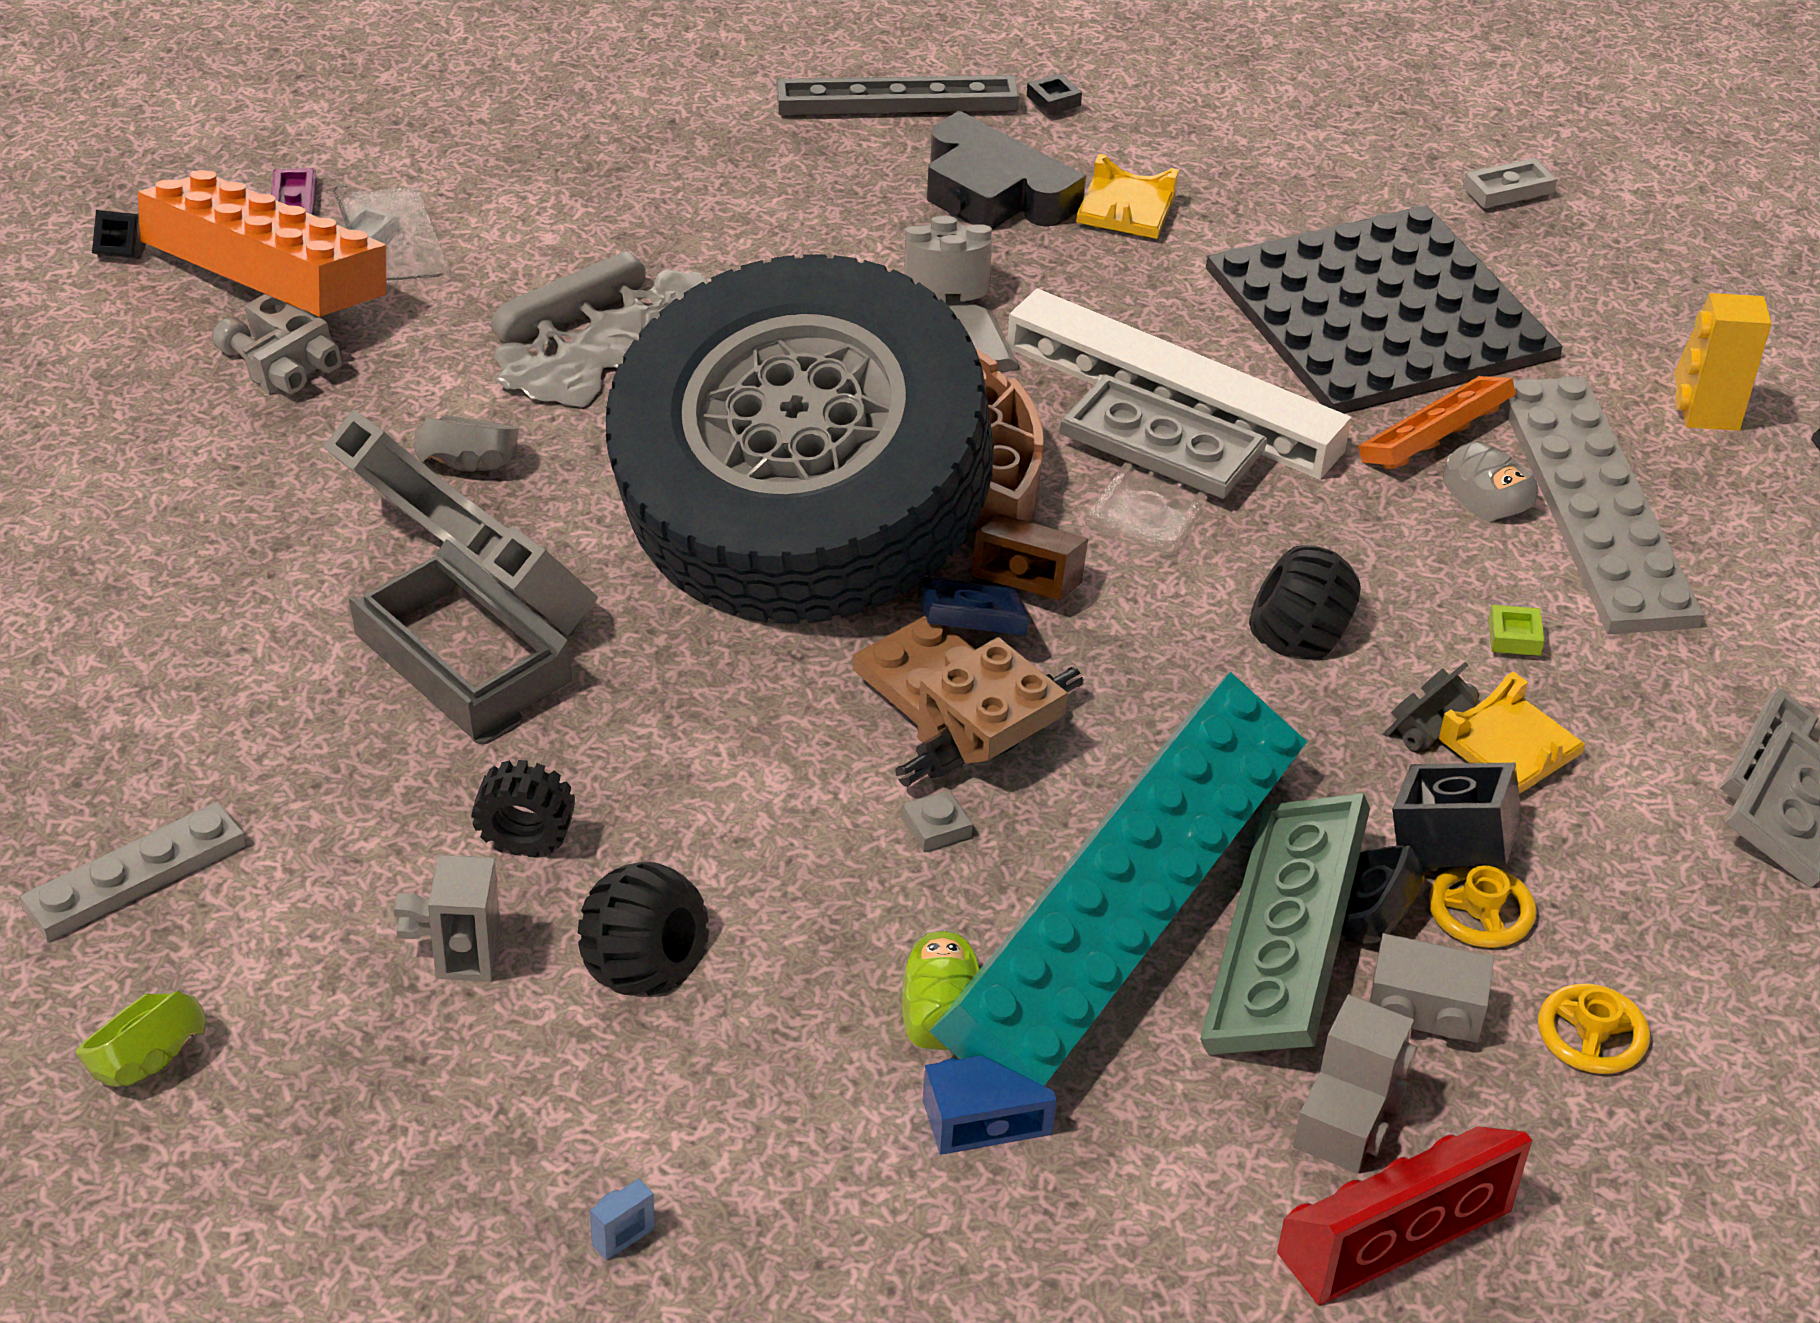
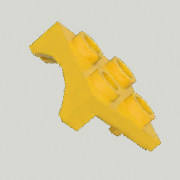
M1098 154L1094 164L1093 179L1078 210L1076 223L1158 239L1176 196L1179 169L1170 168L1154 176H1139L1122 170L1107 155Z
M1512 671L1506 675L1491 695L1476 707L1465 712H1457L1451 709L1444 713L1439 740L1469 763L1516 762L1520 794L1581 755L1584 751L1585 743L1524 699L1528 681Z

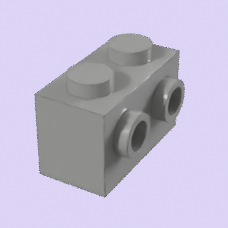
M1383 933L1369 1002L1414 1019L1412 1027L1414 1030L1478 1043L1488 1006L1494 957Z

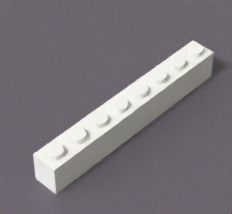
M1035 289L1009 313L1007 343L1012 351L1093 385L1106 374L1267 437L1266 448L1261 454L1262 456L1319 480L1346 450L1351 423L1350 416L1043 290Z

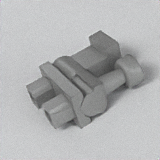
M266 294L244 305L249 327L236 317H227L216 325L212 334V341L216 348L227 355L240 354L245 359L250 379L253 383H261V389L269 395L279 390L292 395L304 388L307 382L306 375L316 369L330 373L340 367L342 363L339 348L331 340L328 324L320 317L316 318L307 311ZM275 305L277 313H263L264 309Z

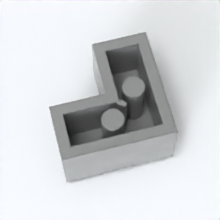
M1349 994L1347 995L1328 1033L1320 1073L1300 1111L1293 1148L1358 1174L1368 1154L1375 1157L1379 1156L1390 1124L1383 1122L1387 1112L1395 1116L1398 1115L1407 1093L1409 1083L1401 1081L1400 1077L1403 1079L1407 1078L1418 1046L1409 1043L1414 1019Z

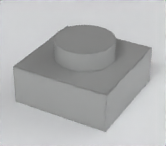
M950 789L902 804V819L923 852L972 838L973 824Z

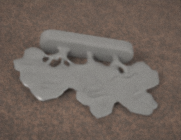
M623 252L511 299L495 312L491 321L492 331L505 343L497 347L493 358L502 368L495 382L502 384L506 389H522L530 399L544 402L558 401L563 405L585 407L589 405L601 390L603 368L609 366L618 368L619 363L623 364L624 354L634 339L639 340V332L653 317L658 319L660 316L659 312L674 299L681 300L684 297V292L701 282L705 284L709 282L697 271L686 274L681 271L665 269L657 275L654 286L648 291L638 290L645 281V266L632 253ZM646 297L653 303L646 306L639 298ZM623 299L625 306L621 309L597 311L602 307ZM584 315L591 319L590 326L576 333L557 331L556 327ZM538 336L532 344H521L524 341H527L533 337ZM560 336L571 337L573 341L563 342ZM549 338H554L558 343L557 353L553 356H547L544 352V343H551ZM535 347L538 350L537 356H531L528 350Z

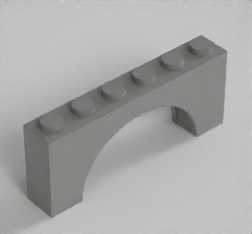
M354 409L323 446L325 450L381 497L444 543L448 539L519 600L567 636L598 599L595 593L547 550L513 525L508 529Z

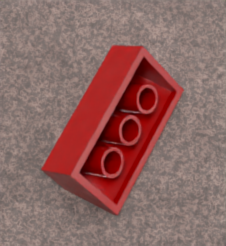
M1480 1126L1458 1136L1453 1134L1446 1135L1439 1139L1430 1149L1409 1159L1407 1157H1400L1374 1176L1363 1181H1349L1341 1186L1334 1195L1313 1205L1311 1203H1303L1294 1208L1283 1220L1277 1254L1316 1304L1321 1306L1510 1213L1533 1140L1525 1131Z

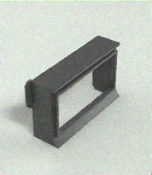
M448 539L445 540L436 556L359 599H356L354 596L349 597L355 635L466 732L477 744H488L515 729L522 723L521 711L572 681L568 640ZM460 585L537 652L475 688L397 619L414 609L423 608L454 591L455 586Z

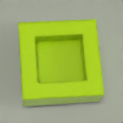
M1491 604L1488 617L1491 652L1541 656L1544 645L1541 608Z

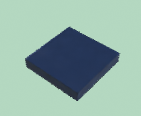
M931 577L922 578L918 596L927 623L1026 636L1029 618L1014 588Z

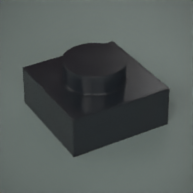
M1062 73L1027 83L1026 96L1047 116L1081 106L1082 92Z

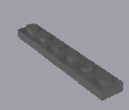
M1014 75L776 79L779 115L946 111L1000 112L1003 110H1018L1019 94Z

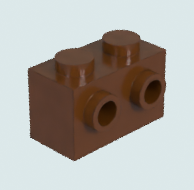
M999 514L976 532L971 576L989 580L1001 586H1010L1032 592L1044 598L1061 600L1082 583L1088 538Z

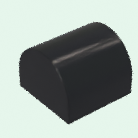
M96 210L92 253L95 255L140 259L145 250L146 243L140 241L139 214Z

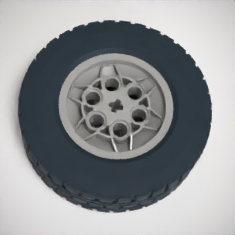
M803 254L802 258H795L794 255L771 258V262L764 263L763 260L741 265V269L735 272L730 269L711 277V282L707 284L701 282L684 292V297L681 300L676 298L659 312V318L653 317L639 332V340H633L623 356V364L619 363L612 380V389L609 390L606 406V443L611 467L631 527L641 547L651 561L679 589H685L688 595L706 605L711 602L715 609L735 616L737 613H741L744 618L767 622L768 618L774 619L775 623L799 624L800 620L807 619L808 623L832 620V616L836 615L844 618L862 613L864 608L870 605L874 609L894 600L895 594L900 592L903 595L922 583V578L925 575L928 577L933 575L946 563L947 555L953 556L966 540V532L971 533L980 516L981 508L984 507L993 470L994 445L984 373L976 348L960 319H957L955 313L942 299L938 300L936 294L920 282L915 285L911 277L893 269L889 272L884 265L867 260L860 263L857 258L834 255L833 258H827L826 254Z

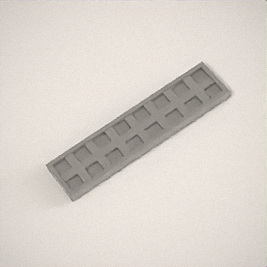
M1567 376L1555 379H1522L1513 381L1516 395L1501 403L1606 633L1622 634L1700 628L1704 613L1586 377Z

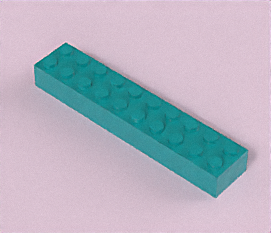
M1230 671L1197 703L929 1032L959 1059L982 1055L1044 1086L1308 741Z

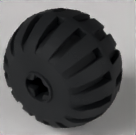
M1300 545L1291 548L1273 566L1255 598L1249 618L1251 633L1261 644L1266 643L1276 653L1286 657L1289 654L1304 659L1325 657L1340 640L1357 608L1361 591L1358 576L1351 565L1332 550L1314 545Z
M638 862L624 865L600 879L590 890V896L586 897L581 909L583 918L579 919L578 934L581 935V939L578 941L580 955L592 977L598 983L612 988L616 993L632 995L645 991L650 996L668 992L673 988L674 984L679 986L684 982L687 976L696 968L699 960L703 958L706 951L704 945L708 943L709 929L706 928V923L709 921L707 908L698 889L675 869L655 862Z

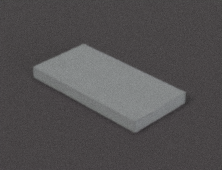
M1106 374L1061 420L1060 434L1222 499H1225L1265 451L1267 437Z

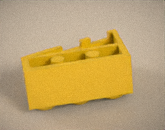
M1709 293L1702 311H1698L1694 329L1674 371L1677 385L1675 407L1676 410H1682L1687 428L1740 431L1772 324L1764 296Z

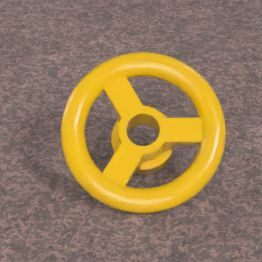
M1498 867L1450 868L1436 878L1429 891V908L1437 924L1453 938L1472 946L1497 948L1516 943L1530 932L1536 920V903L1529 889L1516 876ZM1466 880L1465 886L1454 890L1449 889L1454 884ZM1511 893L1519 904L1520 916L1515 924L1506 929L1499 917L1501 905L1506 902L1507 896ZM1446 906L1466 910L1472 917L1480 919L1486 931L1472 929L1463 925L1449 913Z
M1588 983L1568 985L1551 993L1539 1009L1538 1030L1544 1044L1558 1059L1578 1070L1594 1074L1622 1072L1636 1065L1649 1048L1650 1028L1646 1017L1633 1001L1611 988ZM1556 1013L1576 1026L1577 1034L1583 1039L1581 1052L1566 1044L1557 1033L1554 1022ZM1633 1031V1040L1627 1050L1616 1056L1599 1057L1600 1045L1607 1041L1610 1035Z

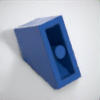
M982 1055L963 1059L951 1058L940 1063L925 1065L923 1103L940 1155L1053 1135L1057 1100L1053 1090Z

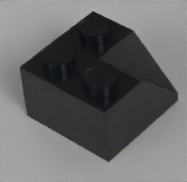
M1516 762L1411 764L1392 808L1396 846L1412 847L1420 857L1425 872L1441 870L1444 867H1469L1473 869L1477 866H1492L1495 868L1507 866L1522 820Z

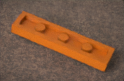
M1476 377L1358 445L1362 463L1382 464L1385 469H1394L1406 465L1410 461L1409 457L1417 452L1432 449L1438 446L1440 439L1446 435L1469 428L1470 421L1475 418L1498 411L1500 409L1499 404L1516 395L1513 378Z

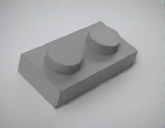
M1531 158L1465 173L1463 187L1483 208H1489L1552 194L1555 192L1557 178L1537 158Z

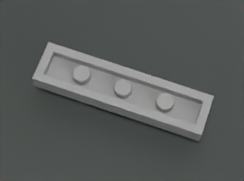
M215 802L20 895L22 909L45 940L50 942L245 847L244 832L222 806Z

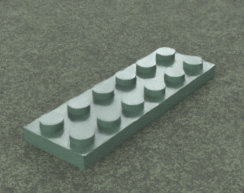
M1364 793L1264 805L1200 1038L1208 1055L1315 1046L1370 812V806Z

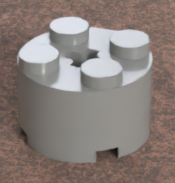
M936 216L931 219V225L907 227L905 230L904 274L911 277L915 285L920 282L934 292L938 300L942 299L944 302H946V294L961 293L960 301H970L985 296L989 293L991 280L992 228L987 225H957V219L952 216Z

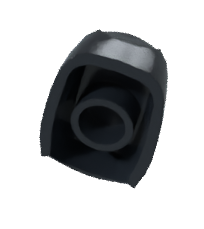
M1388 846L1360 852L1341 935L1348 941L1352 940L1362 944L1379 943L1383 933L1392 935L1412 908L1411 905L1414 903L1424 881V866L1412 847Z

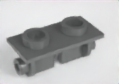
M1464 662L1450 675L1444 668L1438 671L1421 687L1425 692L1422 698L1419 699L1412 693L1391 712L1397 720L1383 735L1387 737L1397 729L1403 735V741L1409 749L1425 750L1439 738L1443 721L1440 715L1444 717V713L1451 709L1457 712H1465L1477 706L1479 698L1477 688L1472 684L1465 683L1459 676L1469 665Z

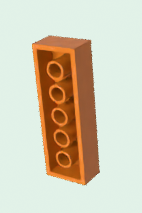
M208 170L193 171L190 173V177L180 180H161L156 182L155 187L138 191L139 236L141 242L318 317L386 295V244L369 238L367 233L363 231L346 229L336 225V221L333 219L316 217L306 213L303 207L286 205L276 201L273 195L256 193L246 189L243 183L228 182L216 177L215 172Z

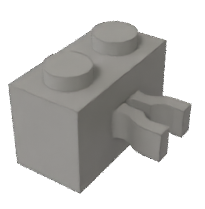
M438 855L429 899L416 894L397 893L394 906V917H399L396 930L397 938L416 939L426 935L431 936L436 979L492 982L501 935L495 858Z

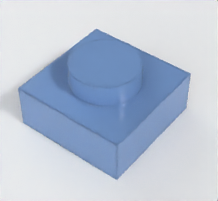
M639 1178L620 1191L614 1190L609 1192L594 1208L590 1209L592 1246L606 1261L655 1229L654 1193Z

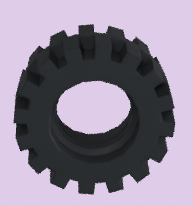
M509 760L501 762L500 768H497L495 765L490 768L487 775H484L471 818H474L473 827L475 831L482 830L480 838L486 843L489 841L495 842L493 848L500 852L505 848L511 850L510 855L520 856V853L523 852L527 853L528 857L537 858L540 851L545 856L553 853L554 847L559 848L563 844L575 808V795L570 794L571 786L567 781L559 782L561 778L559 773L555 770L547 773L544 771L546 766L536 763L535 767H530L527 760H518L516 766H513ZM514 806L524 807L535 813L521 811Z

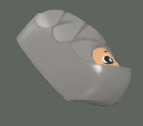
M448 415L439 419L426 418L425 422L415 431L413 443L415 454L423 464L432 460L447 464L449 467H453V469L464 472L495 470L504 467L515 455L519 427Z
M1476 441L1460 446L1449 455L1444 468L1443 482L1448 490L1471 512L1489 523L1520 514L1533 507L1536 502L1538 484L1534 475L1515 459H1512L1510 455L1487 443Z

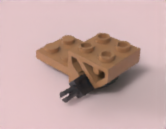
M925 616L853 655V670L918 725L917 738L922 742L916 747L918 756L895 769L896 776L905 775L898 779L905 787L910 786L927 774L930 778L941 777L963 764L988 761L995 756L1010 751L1022 740L1065 716L1068 692L1083 685V677L1072 679L1081 674L1075 667H1070L1053 678L1050 674L1045 675L999 637L975 650L947 626L927 623Z

